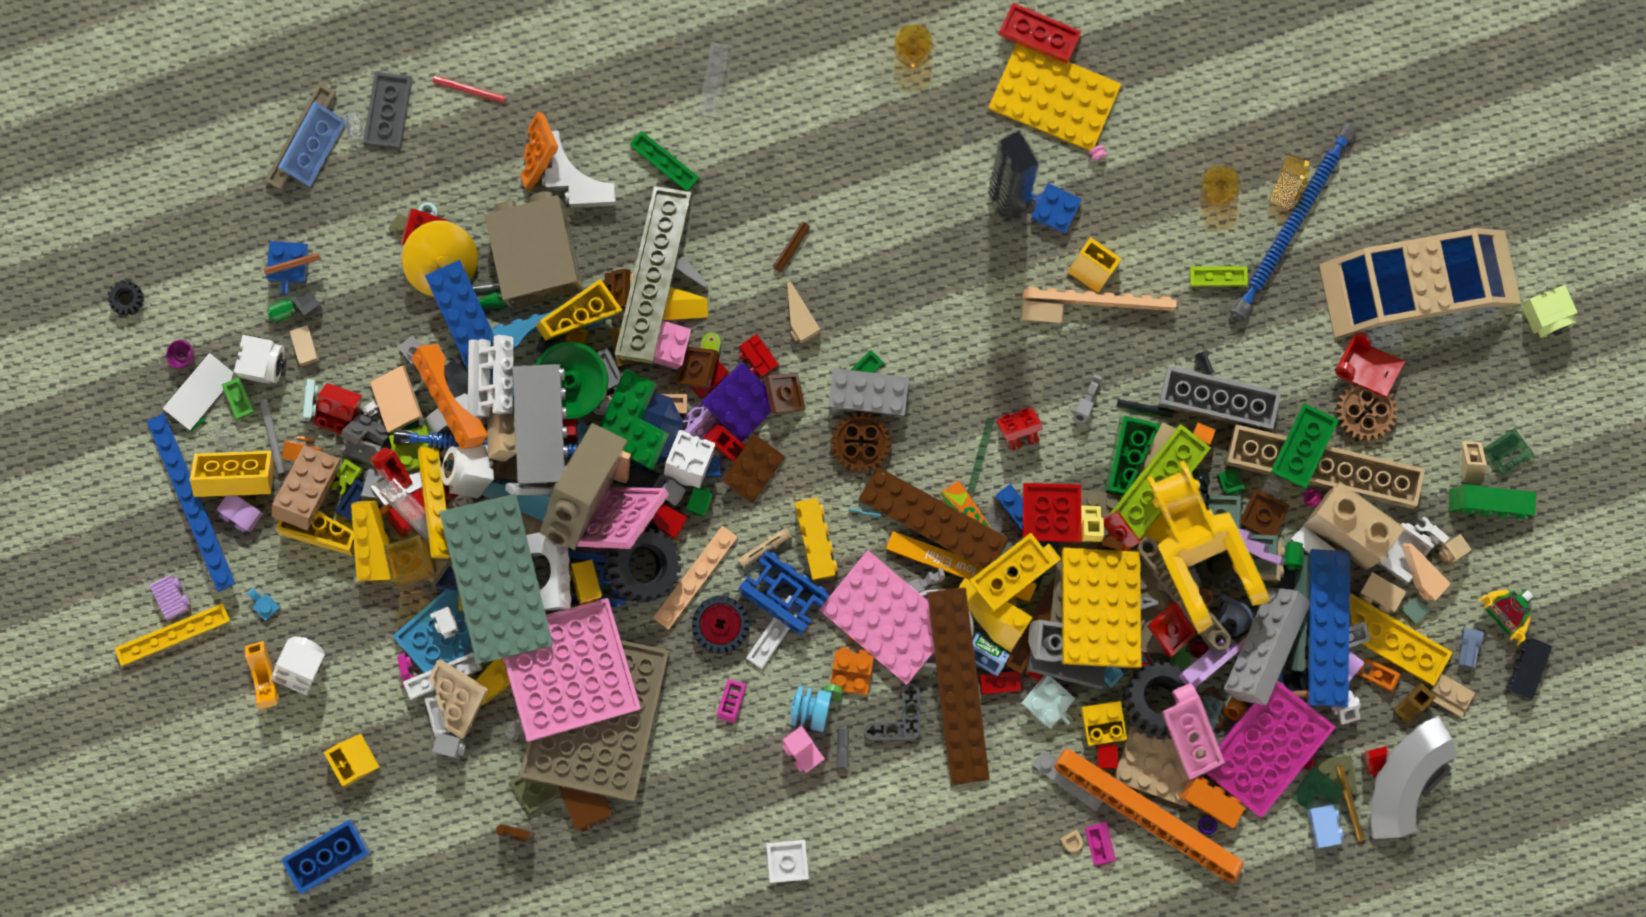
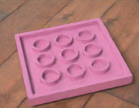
M611 487L577 546L630 549L669 495L666 488Z

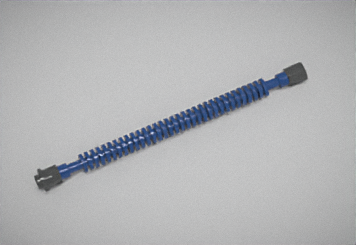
M1348 122L1343 124L1337 135L1335 147L1332 151H1327L1324 159L1321 161L1322 163H1320L1317 171H1315L1305 191H1303L1300 199L1282 226L1283 228H1281L1266 256H1264L1261 264L1258 266L1256 273L1253 275L1254 277L1249 281L1250 289L1247 294H1244L1234 308L1230 309L1231 318L1238 322H1241V320L1246 321L1255 293L1262 291V287L1265 286V283L1268 281L1267 279H1269L1272 271L1280 261L1282 254L1285 252L1284 250L1287 249V246L1290 244L1289 242H1291L1321 189H1323L1326 181L1329 179L1328 177H1330L1333 169H1335L1338 161L1341 159L1339 156L1340 151L1346 147L1347 143L1356 134L1358 129Z

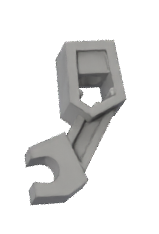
M1094 374L1085 399L1081 398L1072 419L1073 421L1085 425L1094 404L1091 400L1096 392L1101 376Z
M940 568L937 573L932 574V572H929L924 580L915 579L907 583L920 593L927 591L936 583L942 582L945 579L943 569Z

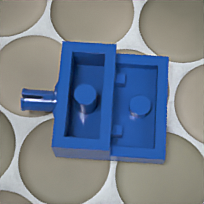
M1048 183L1040 196L1031 193L1030 200L1036 203L1031 219L1065 234L1082 199Z
M270 241L267 267L308 256L309 245L305 243ZM304 264L266 275V279L268 281L281 282L280 293L288 294L289 283L306 284L308 265Z

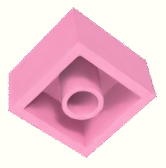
M663 321L653 363L676 370L681 367L691 329Z

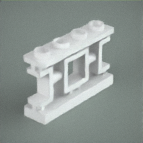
M496 335L494 336V346L492 347L490 340H470L468 412L480 419L490 417V407H493V413L495 414L512 413L513 337ZM490 369H493L492 385H490Z

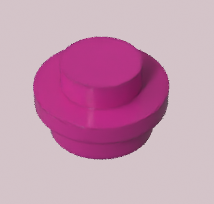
M1314 488L1306 490L1303 495L1304 503L1308 507L1317 506L1322 500V493Z

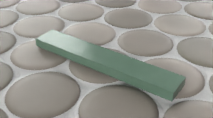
M1304 555L1303 567L1295 571L1294 590L1299 591L1309 600L1310 555ZM1309 608L1287 656L1286 671H1303Z

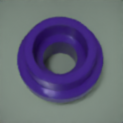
M1207 815L1199 819L1198 829L1202 834L1211 835L1217 830L1218 825L1215 818ZM1205 822L1211 823L1210 829L1204 827Z

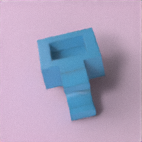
M253 588L247 592L256 602L253 608L265 621L280 609L268 594L262 597Z

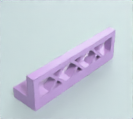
M707 396L682 418V428L687 426L684 432L689 433L693 437L697 436L701 440H703V437L714 423L720 424L702 404ZM701 413V415L698 418L694 419L695 415Z
M1230 637V645L1225 650L1215 652L1210 649L1181 673L1179 678L1185 685L1191 683L1196 688L1240 651L1245 639L1237 645ZM1222 639L1217 645L1223 646L1224 640Z

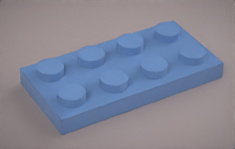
M313 102L278 168L301 183L311 187L346 121L319 103Z

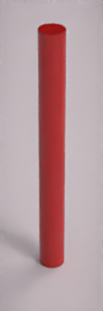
M433 77V83L505 103L506 96L442 77Z

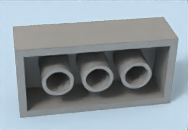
M833 368L828 408L904 417L909 377Z

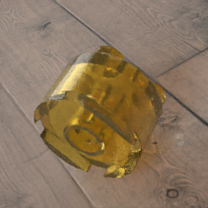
M919 24L903 26L895 37L894 51L897 59L904 65L911 67L925 63L932 51L930 32Z
M1224 165L1214 166L1207 170L1200 183L1202 198L1214 207L1229 205L1235 199L1240 189L1238 174L1233 168ZM1220 183L1221 186H1224L1223 189H1220L1217 184Z

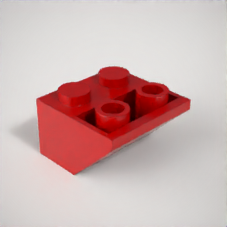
M326 383L318 394L313 425L341 434L343 429L357 417L362 395Z

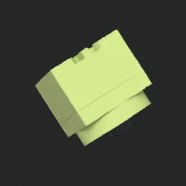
M1565 285L1552 290V292L1548 291L1543 295L1533 297L1522 306L1533 333H1538L1541 339L1553 334L1554 336L1566 332L1565 329L1577 323L1574 315L1578 312Z

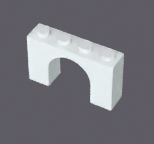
M540 533L526 535L531 557L545 555L551 566L550 579L546 586L540 590L545 613L570 609L568 547L553 545L547 540L546 536Z

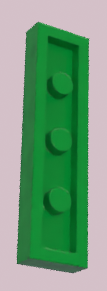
M642 130L629 144L633 150L684 191L689 192L699 180V176Z

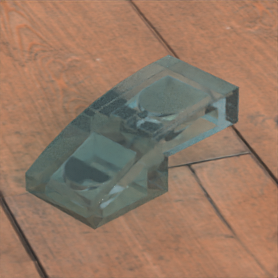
M1205 694L1202 705L1212 731H1214L1224 701Z

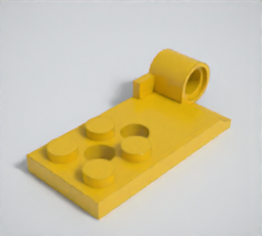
M1030 533L969 580V582L994 612L1032 581L1058 563L1061 558L1050 544L1043 548L1032 533ZM1009 567L1017 569L1018 574L1016 577L1011 578L1007 575ZM992 580H1001L1002 588L994 589L991 585Z

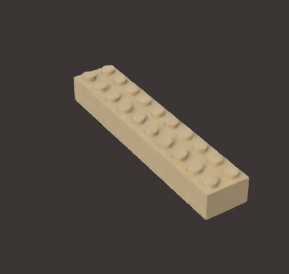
M1235 425L1225 465L1281 478L1270 473L1287 436ZM1326 446L1308 485L1331 490L1341 482L1362 498L1414 509L1418 505L1425 469Z

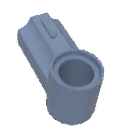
M1463 627L1458 665L1475 668L1478 650L1483 641V631Z

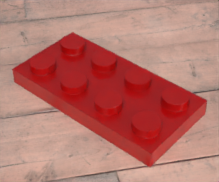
M1012 3L998 35L1067 64L1082 31Z

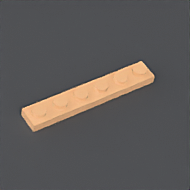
M721 526L653 619L669 630L738 537L724 526Z

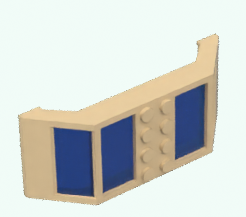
M1474 228L1368 247L1319 264L1334 338L1353 335L1354 333L1379 326L1484 307L1503 308L1521 304L1506 233L1503 230Z

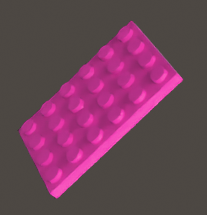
M1277 680L1267 705L1252 703L1218 745L1225 763L1205 773L1262 818L1335 729V726Z

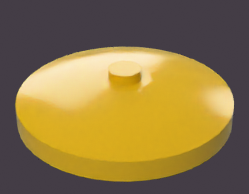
M432 221L418 227L407 238L401 255L402 269L410 284L423 294L433 297L434 295L425 277L426 274L460 260L471 281L478 263L477 248L472 237L463 228L448 221Z

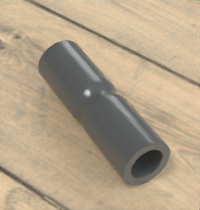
M837 729L838 749L836 768H848L849 729Z

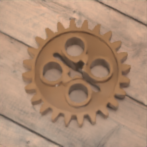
M1349 384V390L1344 389L1342 391L1344 395L1338 396V399L1342 402L1335 404L1337 407H1340V409L1335 411L1336 414H1340L1337 419L1343 422L1340 428H1347L1345 434L1352 432V439L1358 435L1359 441L1365 437L1366 442H1369L1371 436L1376 441L1378 435L1383 438L1385 436L1384 431L1389 433L1391 431L1389 426L1393 427L1395 425L1392 420L1398 418L1397 415L1393 414V412L1398 411V408L1393 407L1397 400L1391 401L1390 399L1394 394H1388L1387 398L1356 384L1355 387ZM1362 393H1367L1370 396V401H1364L1361 397ZM1377 398L1378 402L1369 410V413L1358 423H1355V420L1365 410L1364 408H1367ZM1376 406L1383 407V415L1376 412ZM1349 407L1356 408L1357 415H1351ZM1363 420H1369L1372 424L1371 428L1364 427Z

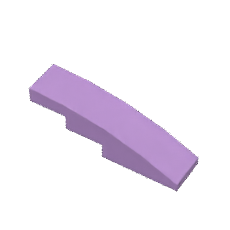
M1238 529L1249 553L1263 560L1284 566L1285 558L1267 553L1268 545L1252 541L1253 534L1251 532Z

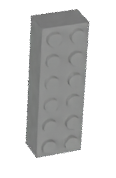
M1168 366L1164 376L1158 407L1271 432L1274 428L1281 392Z
M1268 587L1267 593L1270 602L1260 605L1224 687V690L1236 700L1267 705L1309 608V600L1299 591Z

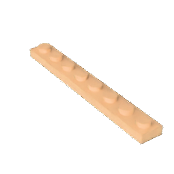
M1028 287L1023 290L1022 300L1165 311H1174L1176 308V300H1172L1171 297L1153 299V296L1142 295L1139 298L1134 297L1132 294L1115 296L1114 293L1110 292L1097 295L1093 291H1085L1083 294L1077 293L1076 290L1058 292L1057 289L1048 288L1046 291H1041L1037 287Z

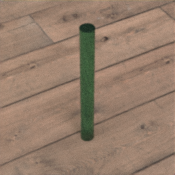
M987 417L967 489L969 492L974 493L994 423L992 418Z

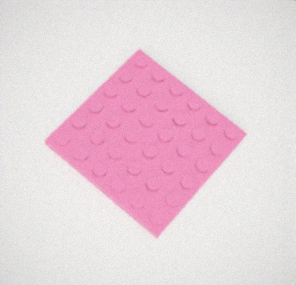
M608 598L546 615L553 646L503 658L527 742L641 709Z

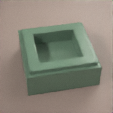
M1417 597L1402 610L1414 624H1417L1430 611Z

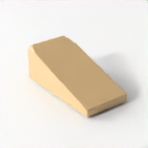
M308 325L291 330L290 335L299 365L302 367L319 361Z

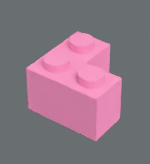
M802 726L783 739L784 745H782V748L788 756H794L797 760L794 764L800 772L804 770L807 773L825 760Z

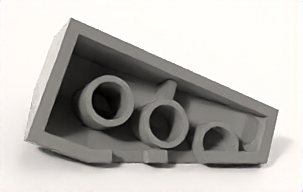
M1044 620L1030 622L1028 642L1034 659L1050 662L1062 660V623Z

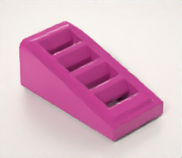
M728 679L717 711L718 719L735 724L747 684ZM730 685L737 686L734 688L740 689V693L729 690ZM729 694L738 697V699L735 700L732 698H728L727 695ZM725 702L735 704V708L725 705ZM723 709L733 712V714L723 712Z

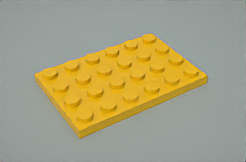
M1016 43L988 109L1089 151L1095 147L1121 87V83L1068 62L1065 64Z
M1077 548L1062 549V664L1141 667L1139 552Z

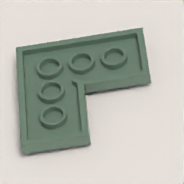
M1210 495L1209 510L1211 509L1214 515L1229 513L1237 528L1241 529L1242 497ZM1252 535V541L1268 545L1267 553L1278 556V536ZM1226 553L1216 555L1212 561V571L1214 573L1227 572L1231 565L1230 556ZM1249 553L1259 575H1277V564Z

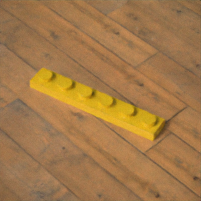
M420 447L418 449V458L431 558H450L439 514L440 511L446 510L438 448Z
M222 603L117 646L114 649L120 665L125 666L227 624L231 620L225 605Z

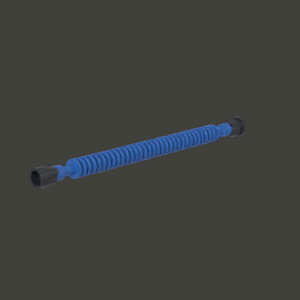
M395 429L393 444L428 443V447H432L433 444V448H436L437 444L438 448H442L443 445V449H446L447 445L448 449L452 445L453 447H459L455 437L453 438V434H450L448 438L446 433L444 437L443 433H440L438 437V433H434L433 436V432H430L429 436L400 429ZM487 438L483 442V445H488ZM569 444L568 459H571V456L574 455L577 445L574 444V448H572V444Z

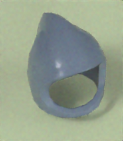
M1220 595L1219 598L1223 601V605L1217 620L1233 636H1239L1250 627L1253 621L1252 612L1242 602L1225 595ZM1233 619L1237 623V627L1233 628L1225 623V621Z

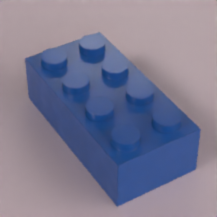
M349 819L284 857L281 861L299 894H305L370 856L372 853L354 821Z

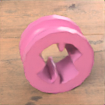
M1104 145L1089 150V154H1092V161L1103 158L1108 154L1107 151H1104Z

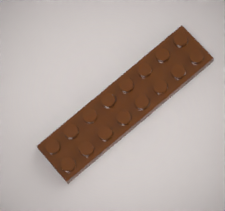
M878 466L858 499L983 569L1000 557L1009 541L1008 537Z

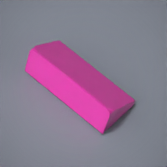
M1107 822L1085 827L1094 866L1116 861Z

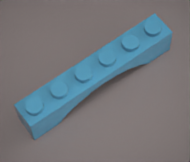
M557 308L547 311V314L544 315L537 313L531 315L527 320L517 319L512 321L510 325L504 326V324L493 327L489 335L493 346L494 336L513 337V351H515L529 334L538 330L535 324ZM607 318L581 328L587 330L600 326L606 322Z

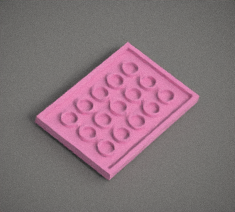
M869 550L866 551L819 609L906 685L910 683L934 653L928 600Z

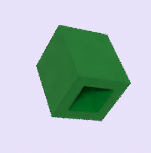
M700 486L699 489L694 487L686 510L705 517L713 494L705 487Z

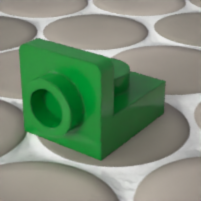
M1237 468L1217 474L1225 496H1238L1245 488L1244 484L1242 485Z

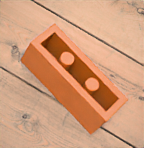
M1200 776L1189 779L1180 798L1222 824L1234 828L1245 807L1240 805L1241 801L1233 796L1228 798L1224 795V790L1217 786L1212 788L1208 785L1209 781Z

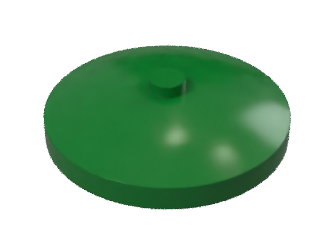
M563 342L547 349L539 357L535 365L560 364V369L564 368L565 381H561V388H565V400H562V407H566V419L581 418L595 411L603 402L609 383L608 371L600 355L591 347L577 342Z

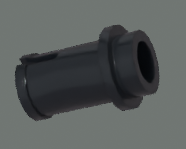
M1203 351L1195 355V361H1198L1202 374L1209 375L1214 373V370L1208 358L1209 354Z

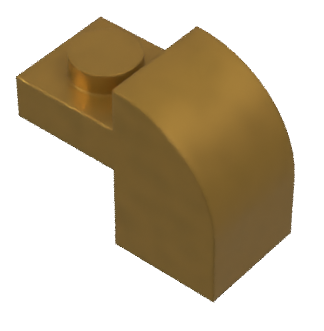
M1420 683L1394 708V711L1404 721L1409 723L1436 696Z

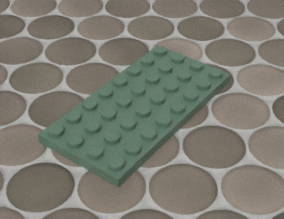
M516 494L440 511L439 514L476 664L553 646Z

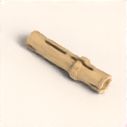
M784 527V529L772 537L771 535L768 536L766 541L738 558L743 568L745 569L760 559L766 551L776 550L780 544L792 538L788 529Z

